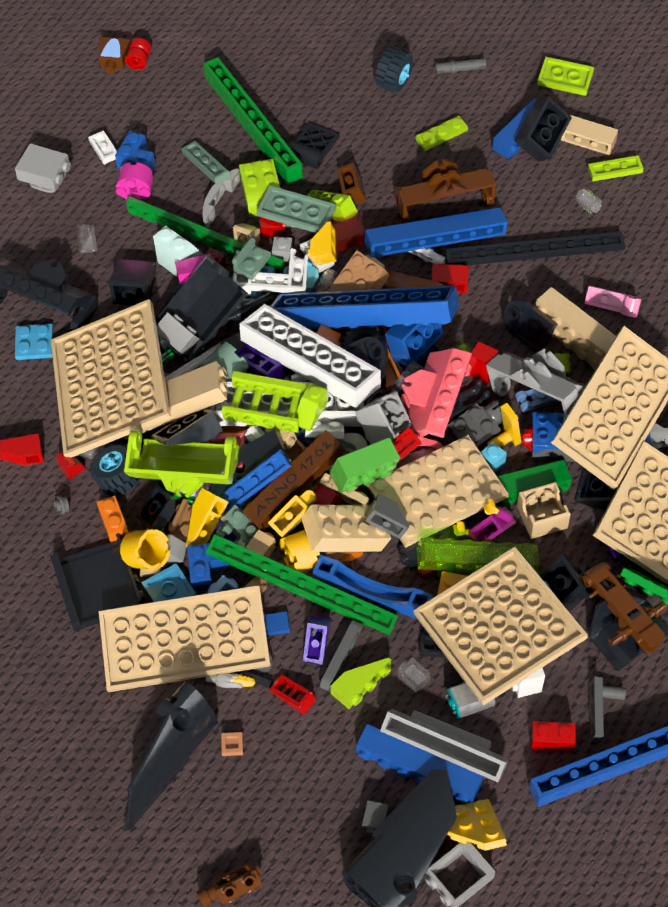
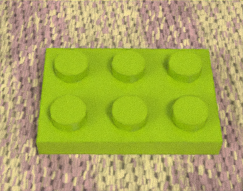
M545 57L537 85L586 96L595 67Z

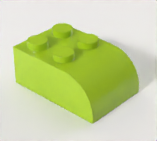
M273 159L239 165L240 180L249 218L257 216V210L269 186L280 188Z

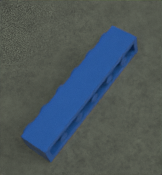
M369 724L366 725L356 745V753L362 759L376 761L380 767L394 769L400 776L405 778L412 777L418 783L432 769H446L452 796L456 797V800L463 804L474 802L483 782L482 775L383 733L380 729Z

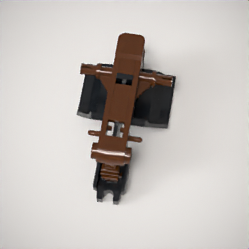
M599 562L594 567L590 565L586 568L583 565L578 567L577 570L581 574L579 577L586 586L585 599L593 600L597 596L603 599L596 604L589 637L617 671L627 666L642 653L650 654L661 646L662 641L668 636V626L659 617V613L667 609V605H664V602L661 601L655 607H650L645 598L630 584L626 583L622 586L618 581L621 575L614 577L609 565L605 562Z

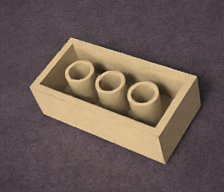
M311 505L302 517L312 552L382 551L391 540V536L389 533L365 522L370 505Z

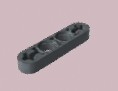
M353 620L349 625L321 680V689L328 692L331 691L330 686L339 677L361 634L362 623Z

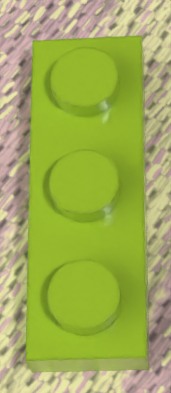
M457 116L416 135V141L426 151L468 131V126L460 116Z
M639 155L588 164V171L592 182L643 173L644 169Z

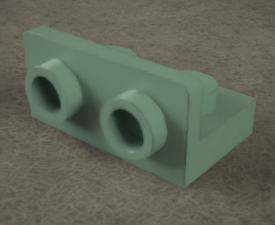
M251 237L248 242L243 244L239 254H235L233 257V272L253 280L270 259L271 252L255 246V239Z

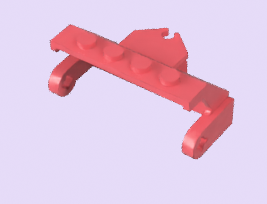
M454 348L431 352L424 370H419L404 379V382H407V384L402 385L405 394H402L401 402L413 424L410 427L411 430L422 442L421 445L414 449L415 451L423 448H433L436 451L444 447L441 443L424 438L423 436L431 434L444 437L463 379L469 376L472 366L469 364L472 353Z

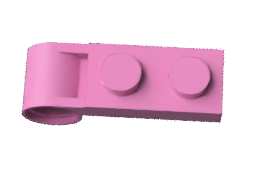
M589 285L585 304L620 312L626 316L637 317L642 299Z

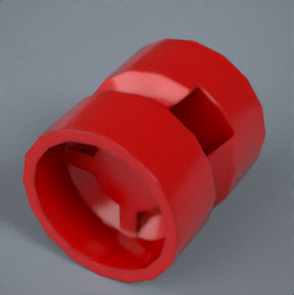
M135 38L131 41L125 58V62L130 68L142 70L146 67L151 52L150 43L142 38Z

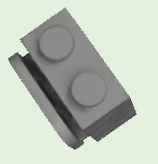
M29 144L15 167L18 180L29 183L34 189L52 193L61 185L66 172L70 170L71 164L68 154Z

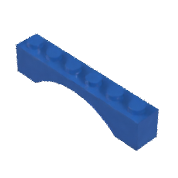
M321 554L313 569L314 579L359 599L415 619L417 618L413 611L433 599V594L416 588L394 587L373 581L354 572L340 561Z

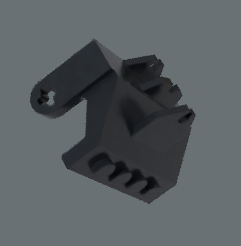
M209 255L204 258L188 279L175 287V293H170L164 308L155 317L157 326L167 312L172 316L176 314L183 320L182 324L185 327L189 325L196 331L195 335L199 340L186 356L177 351L158 334L159 346L164 350L168 347L171 348L186 363L204 351L208 341L215 338L217 330L228 322V317L232 312H236L239 309L240 303L248 294L228 276L229 272Z
M54 259L35 263L31 270L15 263L0 266V304L5 300L8 290L64 312L68 316H70L76 306H80L78 313L71 322L70 332L87 325L98 309L96 297L89 292L69 285V277L65 274L61 262H58L56 267H52V264L55 263Z

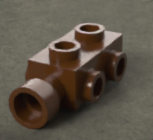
M249 861L245 864H239L234 870L218 875L215 880L211 881V887L207 889L202 888L196 894L203 907L211 905V901L217 898L222 905L231 903L237 897L250 893L262 885L259 878L262 873L257 863L252 865ZM245 869L243 874H239L241 870ZM226 880L224 884H220V882Z

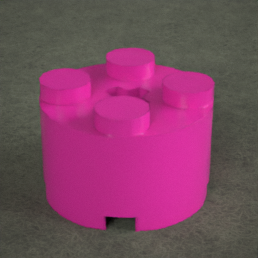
M131 163L124 164L119 171L116 194L125 199H128L129 196L140 201L148 199L154 180L152 170L141 163H136V165H130Z

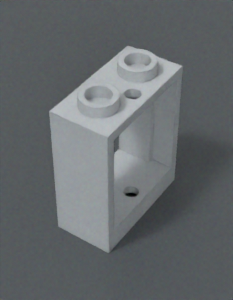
M471 842L467 844L460 843L429 867L425 880L432 890L436 889L440 893V899L445 906L459 907L494 879L495 870ZM463 854L482 878L455 899L436 875Z

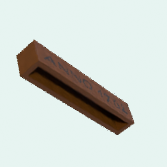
M327 430L319 434L309 447L304 448L301 454L294 461H291L293 466L274 479L266 488H263L253 501L247 503L242 512L257 529L264 532L270 526L268 522L295 495L300 497L336 462L337 458L346 452L342 443Z

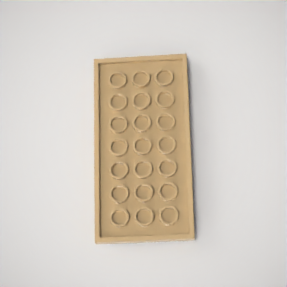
M623 326L551 443L611 488H617L668 401V358Z
M259 585L99 611L108 692L271 666Z

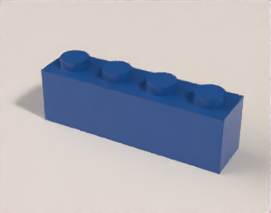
M534 98L493 138L492 150L507 159H510L519 152L521 147L515 142V139L537 99Z

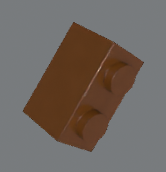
M350 163L338 168L342 193L350 195L354 205L366 201L361 175L355 164Z

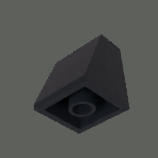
M131 259L118 260L109 280L113 304L134 306L151 299L156 275L154 262Z

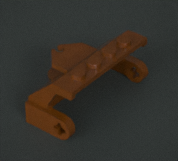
M442 159L443 163L438 165V161H434L422 171L421 181L394 187V198L398 202L400 224L410 223L407 206L482 189V199L485 207L494 206L496 182L491 170L474 168L457 172L456 163Z

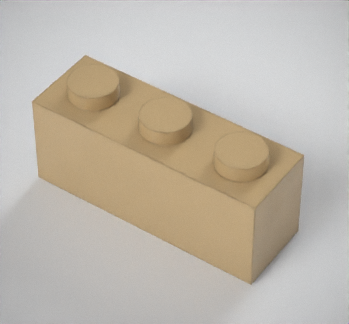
M570 115L572 119L561 138L562 141L607 155L611 154L617 140L618 129Z

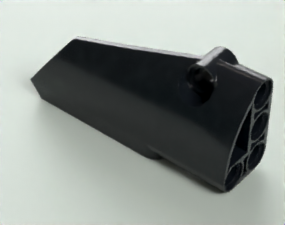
M184 682L172 695V700L165 698L157 708L156 713L164 718V721L145 758L127 787L128 813L123 827L124 831L130 830L135 826L185 767L190 755L218 724L217 717L212 708L188 682Z
M432 769L376 828L372 834L371 841L342 870V876L347 888L368 906L405 907V905L412 904L417 899V889L457 818L446 769ZM404 889H411L409 892H402Z

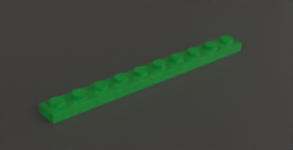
M131 196L126 200L128 212L133 216H139L148 222L159 224L162 228L167 226L179 235L183 234L190 237L193 241L202 242L210 248L214 247L224 254L235 256L236 250H239V252L242 250L244 243ZM271 255L265 266L273 267L276 274H282L284 271V260Z
M215 534L206 550V554L386 635L390 636L397 621L398 615Z

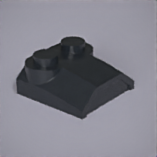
M158 483L155 485L136 515L148 530H161L166 527L175 512L173 493L167 491Z

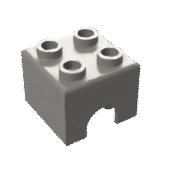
M397 391L378 397L355 412L357 421L361 424L365 437L371 445L389 437L392 440L399 435V432L413 425Z

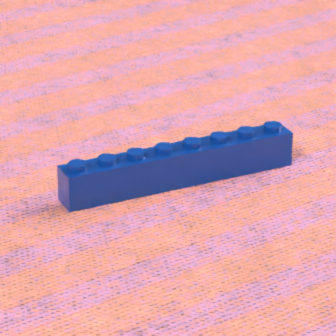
M494 208L365 230L364 244L370 258L505 235L508 221L501 208Z
M668 726L531 779L529 790L537 807L668 757Z

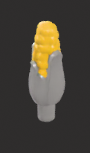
M221 673L206 676V682L216 683L217 686L222 688L242 689L243 687H251L255 684L254 678L243 676V674Z

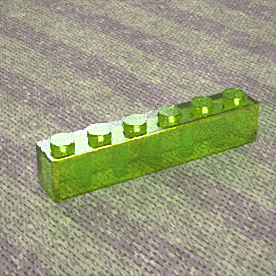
M426 537L421 538L416 547L418 569L475 572L514 547L517 548L535 571L540 567L538 546L531 545L530 543L477 542L469 539L460 541L451 538L434 539Z

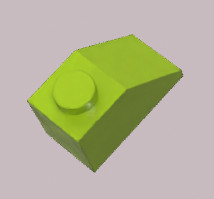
M313 383L309 384L301 397L295 418L299 421V427L308 431L312 430L328 404L327 389Z

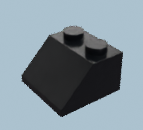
M562 554L540 575V578L548 583L552 592L568 611L574 609L585 598L586 586L565 554Z

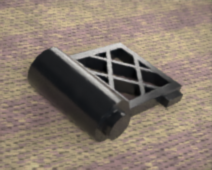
M311 123L305 124L301 128V134L295 142H290L287 145L302 164L319 169L324 157L337 142L340 134ZM310 130H313V131H316L317 133L310 135V134H309V131H310ZM329 136L332 137V139L324 140L323 137ZM320 138L321 141L313 143L312 139ZM301 141H309V144L301 143ZM324 146L325 149L321 151L316 149V147Z

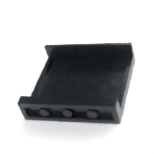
M119 533L116 534V541L59 559L58 553L50 555L74 632L99 624V611L141 605L145 601L142 589L138 590L136 586L140 584L137 574H132L131 568L133 567L127 565L122 560L120 554L122 540Z

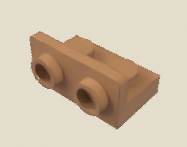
M183 499L182 503L177 505L175 510L176 516L174 520L169 522L167 528L169 535H173L187 543L192 506L188 505L187 499Z

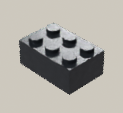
M549 96L538 99L529 112L515 142L538 162L551 159L572 117Z

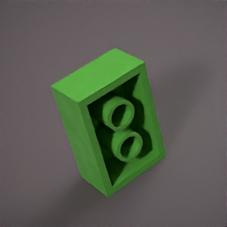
M389 437L337 458L330 471V475L340 493L345 491L349 493L356 490L359 485L364 484V486H367L379 477L384 479L390 476L400 456Z

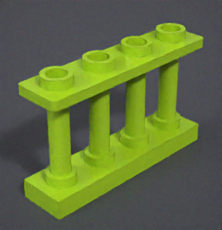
M233 371L232 386L236 390L231 406L222 407L223 419L230 422L246 423L247 425L263 426L268 429H280L285 432H298L299 421L295 418L299 401L306 391L308 384ZM244 390L255 392L249 410L238 408ZM262 394L273 395L268 413L257 411ZM281 397L292 399L287 417L276 415Z

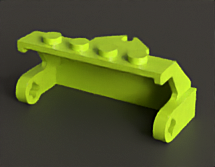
M130 431L124 472L129 477L160 479L163 481L167 491L176 493L181 497L182 490L187 498L201 489L204 483L232 484L233 474L238 464L240 448L237 445L236 437H226L225 444L187 443L166 446L156 440L144 439L143 451L140 455L142 444L141 431Z

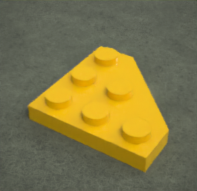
M489 799L455 806L457 818L447 834L451 836L452 840L464 844L471 842L477 844V847L482 850L507 846L506 838Z

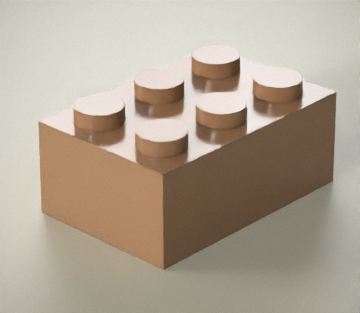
M356 250L327 292L381 289L390 277V274L383 267Z

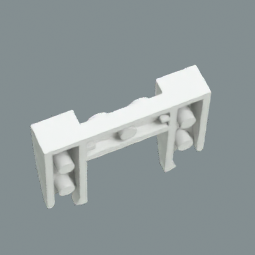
M291 248L289 274L258 273L253 280L234 273L233 281L248 292L247 295H251V291L287 294L306 293L308 255L306 254L305 258L301 259L295 256L296 250Z

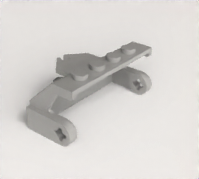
M545 349L535 353L533 359L528 357L523 359L505 353L502 355L498 354L486 365L492 390L495 394L500 396L506 395L511 386L510 379H513L560 400L565 415L564 420L586 386L583 383L566 377L564 365L551 351L545 354Z

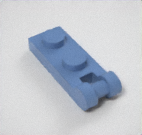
M535 389L519 391L515 394L516 400L521 403L520 408L522 412L560 401Z

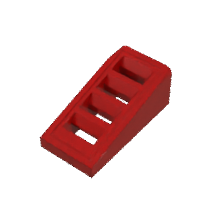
M283 674L269 688L270 692L303 715L316 700L313 692ZM284 683H286L287 685L284 687V689L282 691H279V689L284 685ZM291 688H293L292 691H291L288 695H286L287 692H288ZM299 692L300 694H299V695L297 696V698L294 700L293 698H294V697L296 696V694Z

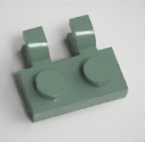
M233 505L222 516L221 520L224 524L216 531V534L224 537L225 534L229 535L232 531L237 537L233 543L246 547L258 529L236 505Z

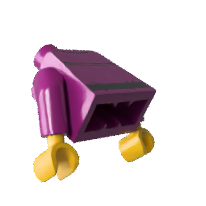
M488 499L489 504L483 503L485 513L487 515L492 514L474 528L465 529L464 522H457V525H453L456 536L465 535L472 538L480 548L515 524L516 521L512 512L506 507H496L494 500Z

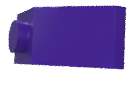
M311 615L307 623L303 661L323 664L331 618Z

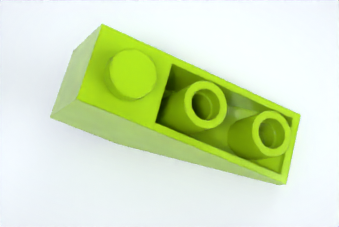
M312 190L308 193L309 197L336 204V210L332 216V219L335 221L348 223L358 212L350 195Z
M386 658L344 672L330 686L331 694L348 709L353 705L357 706L362 701L363 695L367 691L371 692L376 687L377 681L381 677L385 678L390 673L391 659Z

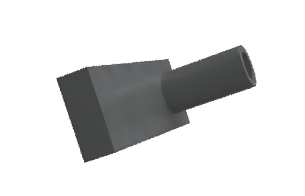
M594 677L589 684L590 743H599L604 736L603 698L624 700L626 696V689L623 687L603 685V677Z

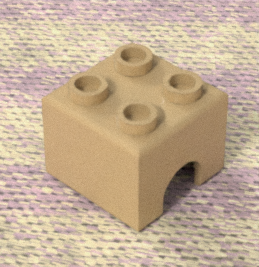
M556 482L519 492L517 508L531 539L568 528L570 512L566 505L563 507L561 504L560 490Z

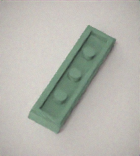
M196 141L181 149L182 153L215 184L231 176L230 172Z

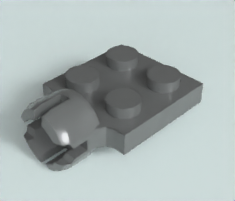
M493 400L485 407H481L476 403L447 425V427L458 440L469 435L475 446L480 449L501 433V429L498 427L503 422L501 406H498L500 403Z

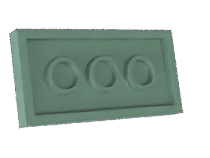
M269 186L257 210V216L318 233L327 222L331 221L336 210V204Z

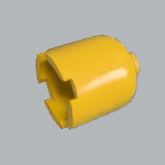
M159 530L132 531L125 535L120 544L122 560L133 568L153 570L163 567L170 555L167 544L169 540Z

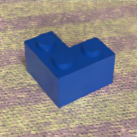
M129 131L115 154L117 169H120L126 163H131L130 165L141 163L153 171L156 166L154 153L147 151L146 136Z
M210 543L187 546L190 581L194 591L209 589L212 584L211 571L230 569L229 564L206 554Z

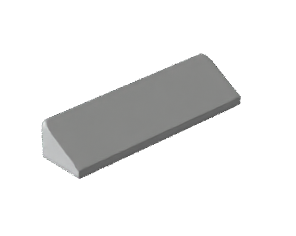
M415 710L411 715L415 719L487 750L491 748V741Z

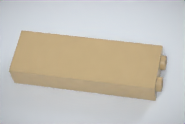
M215 361L166 381L171 418L139 430L141 434L227 400L228 386L226 378L228 375L225 368ZM129 435L124 436L125 440L129 439Z

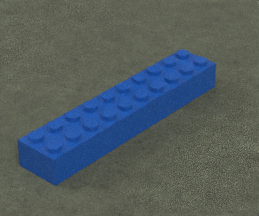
M456 285L279 294L270 307L306 328L318 330L321 324L332 329L341 327L357 328L359 326L375 327L377 325L390 327L396 324H402L403 326L412 324L428 325L430 323L447 324L452 321L459 307Z

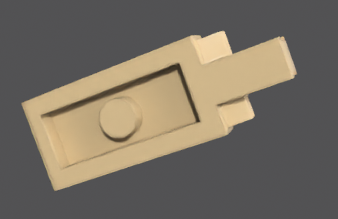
M325 473L319 481V485L338 493L350 505H369L368 496L361 491L349 493L345 491L340 493L329 474Z

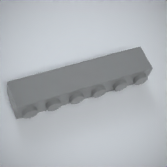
M394 709L387 712L380 730L383 733L496 782L501 780L509 761L508 758Z

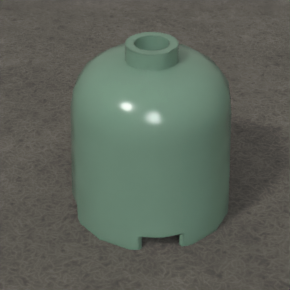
M227 342L221 344L202 363L203 367L217 361L227 372L226 382H232L233 371L246 373L249 369V365L244 357L239 358L234 353L236 349Z

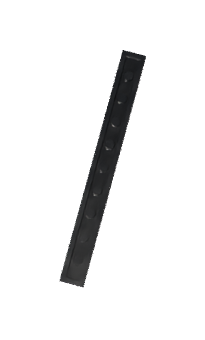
M621 231L445 249L447 265L467 266L618 251L625 249V242Z

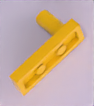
M508 403L501 406L504 432L487 442V445L494 442L501 448L510 441L514 446L521 443L518 417Z

